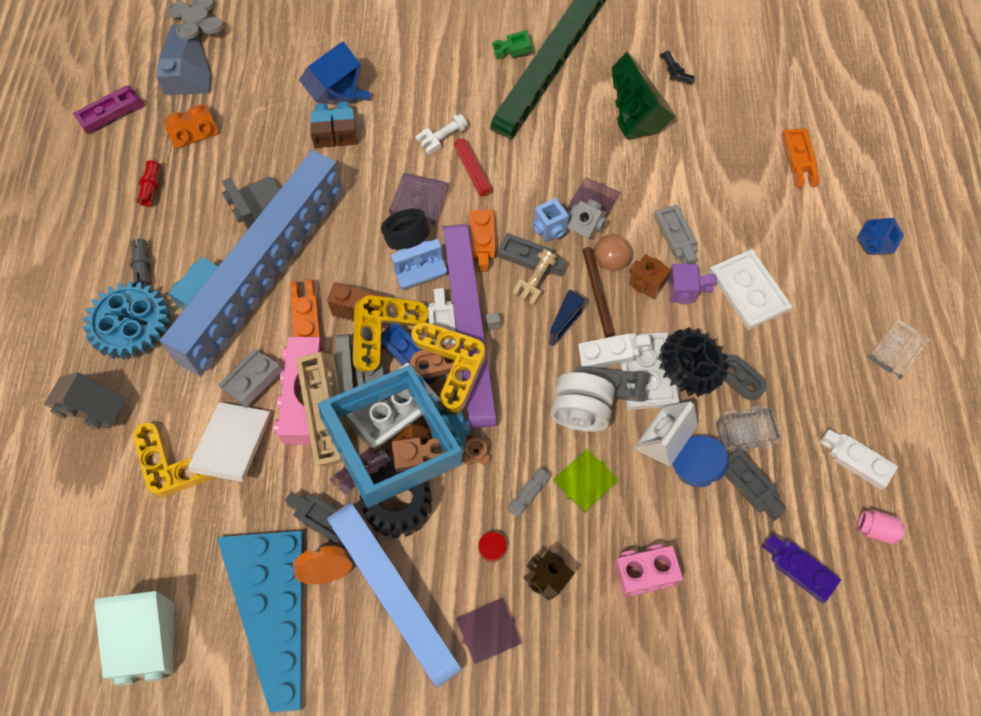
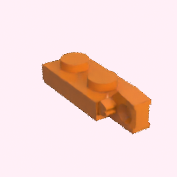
M469 210L472 258L478 259L479 272H489L488 258H494L495 256L494 211Z

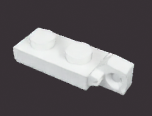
M444 288L434 289L435 303H429L428 307L429 323L456 332L452 302H445ZM445 339L441 346L446 344L456 345V342L453 339Z
M635 333L578 344L581 366L591 368L632 362L634 358L640 357V352L652 350L650 335L636 336Z
M828 429L819 442L831 450L830 454L834 457L835 462L880 490H884L898 468L896 464L843 433L839 435Z

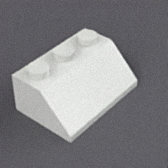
M407 362L405 365H403V366L400 367V368H403V367L408 366V365H410V364ZM424 381L426 392L433 394L438 404L441 401L440 398ZM407 389L345 415L348 424L357 435L374 450L422 416Z

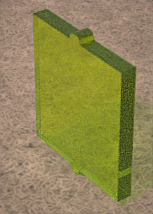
M587 449L553 479V482L566 494V499H571L584 513L619 481L605 467V462H600Z

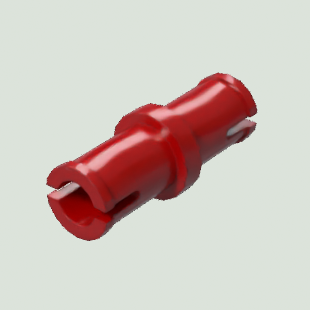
M155 160L146 161L144 174L139 179L140 189L136 202L144 207L152 205L154 192L159 186L158 176L161 164H158Z

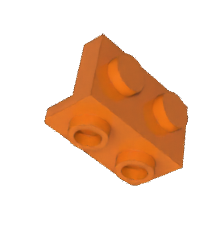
M202 104L193 105L189 108V111L183 113L173 112L168 114L166 119H163L165 129L174 148H179L218 134L207 104L203 106Z

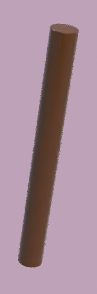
M586 247L582 252L605 338L613 337L615 333L591 247Z

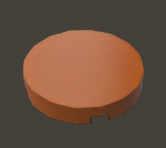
M338 546L320 547V552L312 553V550H307L293 562L294 578L305 584H322L340 579L352 568L349 552Z

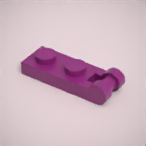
M124 86L74 112L73 115L87 134L131 110H140L143 107V101L139 96H136V92L131 86Z

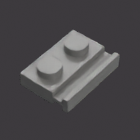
M254 349L218 386L246 408L281 373L282 368L269 357Z

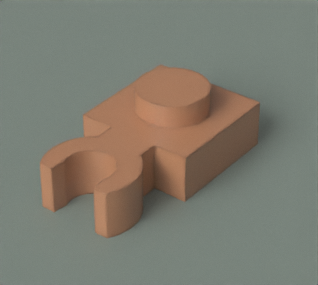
M420 437L393 441L392 447L396 472L408 470L423 463L424 459L430 460L441 455L442 453L433 454L431 452L433 447L440 446L437 439H431L425 445H421Z

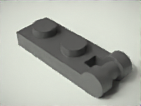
M576 366V372L596 375L610 382L615 388L613 399L636 402L646 401L647 392L645 391V386L649 383L650 377L648 373ZM628 383L635 384L634 389H627Z

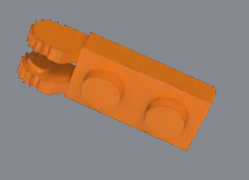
M807 128L783 130L781 136L791 171L794 173L793 180L796 187L802 188L804 186L805 178L803 172L807 171L810 186H818V164Z
M306 279L308 297L299 298V285L297 281H292L290 283L292 299L290 300L294 337H320L321 339L318 303L314 292L313 280Z

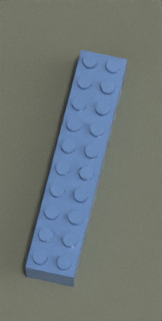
M313 150L310 151L160 339V342L176 364L199 377L211 368L215 357L221 350L227 347L231 336L243 326L248 314L256 309L264 293L272 288L274 280L280 272L285 271L293 255L301 250L306 238L314 233L319 221L327 216L332 204L342 196L343 188L336 161Z

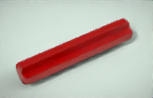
M456 139L454 148L479 196H488V193L491 192V187L466 139Z

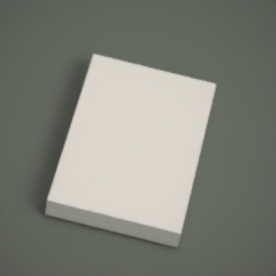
M753 249L710 267L708 271L710 274H715L716 284L747 330H751L786 314L793 308Z
M668 332L636 334V336L650 335L652 350L640 352V357L634 358L632 362L619 364L620 371H642L648 373L650 377L649 383L645 386V391L647 392L646 401L625 400L626 410L662 408L679 404L677 386H670L671 380L663 378L665 371L658 369L661 363L658 360L661 353L660 347L668 337ZM628 383L627 389H634L635 384Z
M219 402L188 466L189 471L244 482L271 418L270 411Z

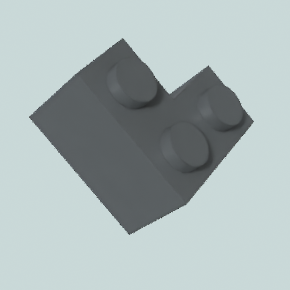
M77 372L59 377L44 405L51 408L50 412L60 418L66 419V417L79 416L85 419L84 423L87 426L100 430V428L112 427L127 398Z

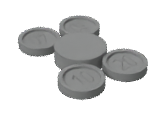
M193 0L191 2L192 7H189L185 2H175L167 8L171 17L182 18L183 24L176 28V34L180 39L188 40L195 38L199 34L198 28H201L204 33L208 34L217 33L223 29V23L220 18H209L207 11L214 7L213 0Z

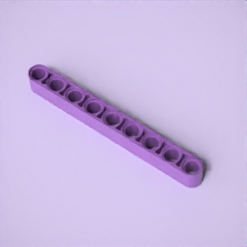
M466 223L443 226L456 332L480 340L485 347L468 225ZM477 348L468 351L470 357H473L475 353L479 354ZM487 354L466 402L469 429L496 426ZM462 370L463 381H467L471 377V373L467 370Z

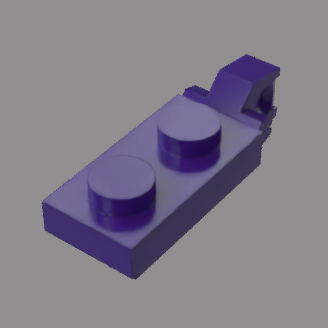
M771 534L762 545V548L773 555L771 560L776 564L775 568L823 604L829 599L841 581L834 573L788 540L783 542Z

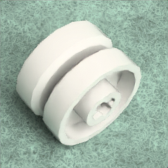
M578 372L562 374L557 379L555 388L556 398L553 399L550 417L561 426L584 432L603 431L609 425L611 415L609 407L613 403L615 388L606 379L596 375Z

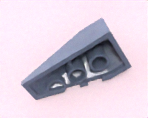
M172 24L158 59L156 75L164 95L210 93L211 74L198 36L188 40L180 39L176 34V28L182 24Z

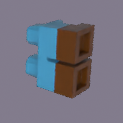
M348 101L339 102L337 109L329 110L328 105L325 103L315 105V111H311L310 128L314 148L335 147V138L337 146L358 145L353 108H350Z

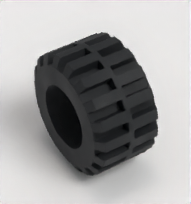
M389 461V466L383 467L380 464L377 466L378 471L376 473L371 470L368 474L375 485L404 471L396 472L394 461ZM425 481L408 489L413 494L411 503L405 509L396 512L385 510L381 507V502L367 508L360 495L361 508L368 523L371 524L376 532L380 530L381 534L386 537L388 534H392L393 538H399L401 533H404L405 537L411 535V530L419 531L421 529L420 524L422 522L426 524L429 519L428 513L432 511V495L429 482Z

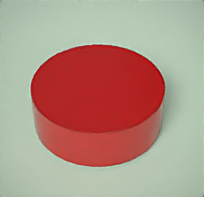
M497 532L485 533L478 542L480 556L489 562L500 560L506 552L504 537Z

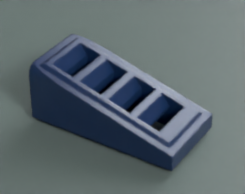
M570 289L550 330L549 344L552 346L557 344L584 311L585 299Z

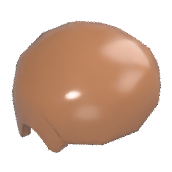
M611 234L604 236L596 243L593 255L600 268L618 271L629 264L632 250L625 238L620 235Z

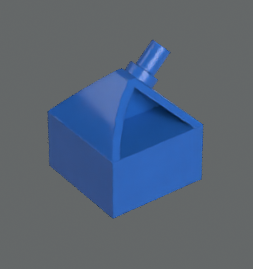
M344 41L310 64L299 78L301 84L315 102L338 104L345 101L351 102L358 99L369 101L370 91L360 90L359 87H356L361 64Z

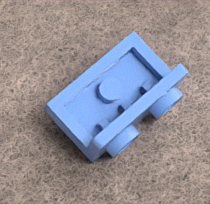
M438 239L424 241L418 246L401 249L391 254L393 271L402 290L447 274V268L442 259V247Z

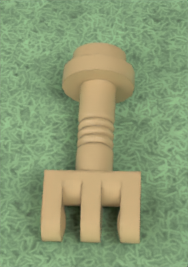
M545 248L542 252L539 251L537 256L541 259L528 282L520 278L512 294L518 296L521 290L525 289L521 295V299L524 301L532 293L533 295L529 301V304L532 306L537 303L543 293L542 290L536 287L549 264L554 266L557 262L555 261L557 255Z

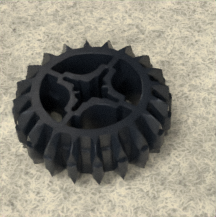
M688 327L683 331L679 329L666 338L660 347L661 353L658 360L661 363L658 369L665 371L663 378L671 380L670 386H678V393L686 390L687 396L695 393L699 397L704 394H711L722 385L723 380L728 375L726 371L729 364L725 362L728 355L721 352L724 346L716 344L717 338L710 339L708 332L701 334L699 328L692 331Z

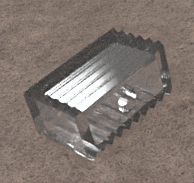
M754 406L749 408L747 412L744 411L742 413L737 410H729L722 413L716 422L720 443L725 447L727 453L734 452L738 448L743 451L774 446L782 438L772 407Z

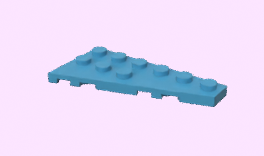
M302 531L217 537L269 712L302 711L303 583L294 578L293 562L303 553Z

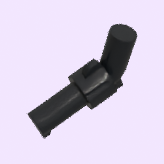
M670 51L660 54V58H663L668 66L667 71L670 75V80L675 79L683 83L693 84L695 76L684 73L685 69L675 62Z

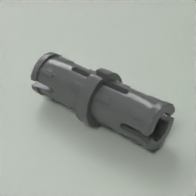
M138 238L136 245V241L133 239L130 242L132 251L130 267L133 269V285L136 286L139 282L142 284L145 282L146 287L150 285L148 268L151 266V261L147 256V241Z

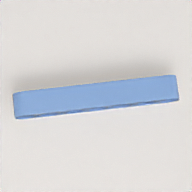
M350 502L326 519L435 687H440L462 671L353 504Z

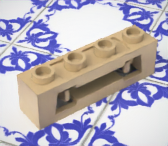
M318 352L296 358L315 466H330L343 463L320 419L317 404L341 394L334 355ZM344 415L340 417L339 420L348 435V429ZM319 441L322 442L323 450L321 451L319 447Z

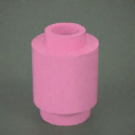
M864 510L859 517L857 530L863 533L864 537L894 545L896 541H901L903 538L905 526L901 524V519L875 510H870V512Z

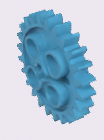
M129 281L126 287H123L119 282L116 290L109 286L108 294L106 295L99 292L98 294L101 299L99 301L91 300L94 308H86L90 316L83 318L87 324L83 327V330L87 333L85 337L93 348L99 350L103 356L108 354L112 359H115L119 355L122 360H125L127 353L136 358L137 351L140 350L145 355V347L155 348L153 341H160L162 338L159 333L168 331L164 324L170 323L167 316L170 311L166 306L167 303L157 290L154 291L150 285L144 287L141 282L134 286Z

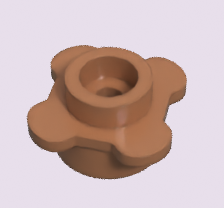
M484 438L465 440L466 446H463L465 448L464 463L467 465L475 462H480L482 465L487 464L490 460L487 454L489 441Z

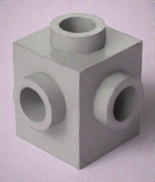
M589 199L588 202L580 201L579 204L576 203L570 212V217L572 218L567 228L587 238H594L597 231L603 229L607 218H605L607 212L601 209L602 204L592 199Z

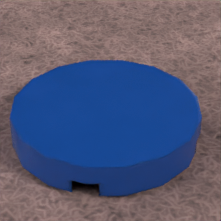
M694 436L689 438L672 464L676 474L683 483L692 487H706L724 477L728 470L729 459L725 447L717 439L709 436Z

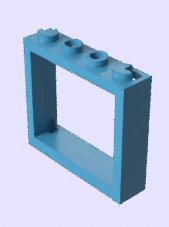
M411 365L317 403L320 419L367 508L461 465L464 450L460 445V439L452 435L447 417L444 414L440 415L433 394L426 392L422 376L416 375ZM407 389L445 453L374 485L339 418Z

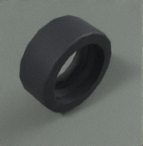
M409 208L390 215L382 223L381 232L388 247L393 250L409 249L422 243L430 234V226L422 210Z

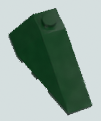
M627 51L611 69L613 87L617 90V99L615 100V105L619 108L617 123L625 138L632 139L659 133L675 117V114L655 85Z

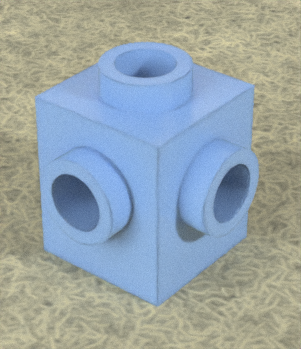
M554 198L535 207L534 222H532L534 231L537 235H541L546 242L553 238L558 239L567 232L569 215L559 201Z

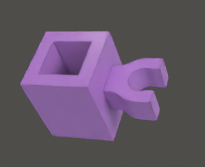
M672 264L668 278L670 302H678L683 305L695 303L700 291L712 293L713 286L716 285L715 274L699 276L698 264Z

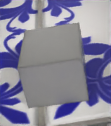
M498 313L486 314L488 331L500 329Z

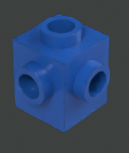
M895 218L871 219L866 221L857 238L867 254H887L896 252L904 234Z

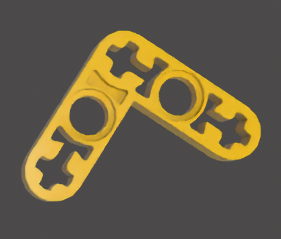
M373 295L359 299L355 303L353 364L355 368L360 372H369L379 366L381 323L415 326L427 320V307L419 301ZM368 303L369 307H379V310L368 313V310L364 309L363 306ZM389 304L394 305L397 309V316L395 318L390 317L387 313V306ZM415 310L416 313H419V317L416 318L412 314L405 315V311ZM364 327L372 330L373 337L371 341H367L362 337V329ZM370 345H372V348H371V349H368V350H367V348H363V349H362V346H370ZM367 356V358L371 359V363L366 365V362L362 361V357Z
M419 323L414 326L411 333L416 347L455 360L441 392L440 399L443 408L447 412H460L466 405L485 360L484 344L478 339L430 323ZM425 332H428L429 337L420 340L419 334L424 335ZM445 339H453L456 342L454 348L449 350L442 348L441 344ZM477 348L479 354L475 353L473 357H470L468 351ZM460 370H467L471 373V377L467 381H459L456 379V374ZM456 386L459 388L457 392L459 402L454 401L453 404H449L447 397L452 398L454 396Z
M148 422L142 423L135 428L133 439L147 489L156 497H166L217 478L194 473L190 479L182 480L180 474L183 469L188 468L192 457L170 465L163 438L158 428ZM147 431L151 433L149 439L153 446H149L143 439ZM160 454L161 459L158 464L154 466L147 464L150 455ZM154 473H159L160 477L166 481L162 483L163 488L159 489L156 487L159 482Z

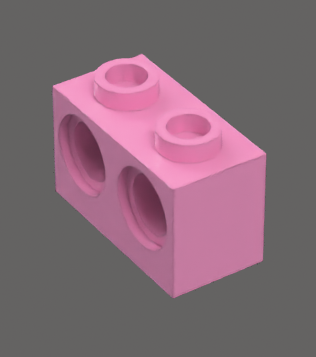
M657 544L648 547L647 552L638 554L636 550L621 553L619 555L620 558H617L614 563L623 598L678 586L683 580L673 546L664 547L663 544ZM654 561H663L667 565V572L658 571L654 566ZM630 566L637 568L640 572V577L636 579L631 578L627 574L626 568Z

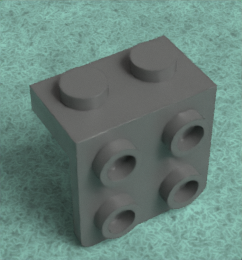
M231 177L222 181L226 190L222 194L227 204H233L235 209L232 212L238 223L243 222L247 230L280 190L272 177H266L240 190L237 189Z

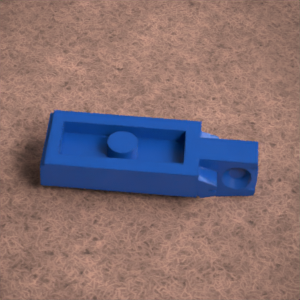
M392 324L381 333V345L401 366L407 362L410 364L411 357L416 352L422 350L416 347L412 337L399 324ZM423 364L420 368L426 369L429 365ZM435 376L431 378H426L424 380L431 384L438 377Z

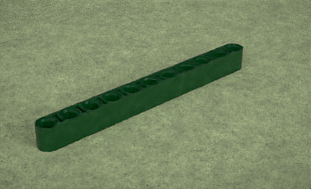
M573 0L493 116L490 124L491 131L509 139L515 137L606 0Z

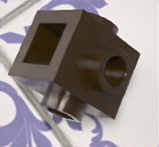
M547 550L541 556L536 553L526 565L529 570L523 578L528 582V586L532 591L543 595L550 601L561 593L575 572L565 564L564 559L560 555Z

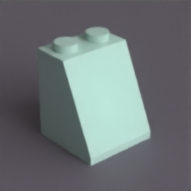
M157 591L95 599L103 679L114 682V686L132 685L133 679L144 678V682H157L163 680V675L174 674L175 603Z

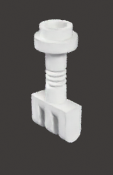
M462 114L453 115L451 117L452 122L435 133H432L427 128L417 134L416 140L428 155H432L442 149L439 142L441 139L456 130L460 133L465 130L467 122Z

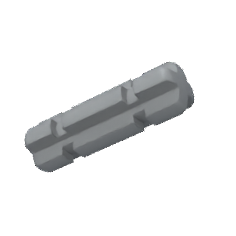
M537 469L532 475L533 479H529L516 495L517 499H513L510 502L508 510L511 514L519 517L524 512L525 506H528L541 491V486L544 487L549 481L550 475L545 470Z

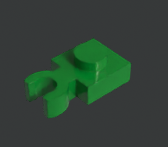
M528 30L507 35L506 41L496 40L492 42L496 59H501L509 53L512 58L533 52Z

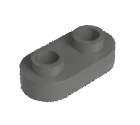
M728 355L724 361L729 364L728 369H732L734 374L728 373L723 381L743 398L751 401L759 399L766 390L765 379L740 357ZM747 386H752L755 391L748 390Z

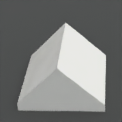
M688 401L662 407L634 448L661 463L671 466L698 426L694 404Z

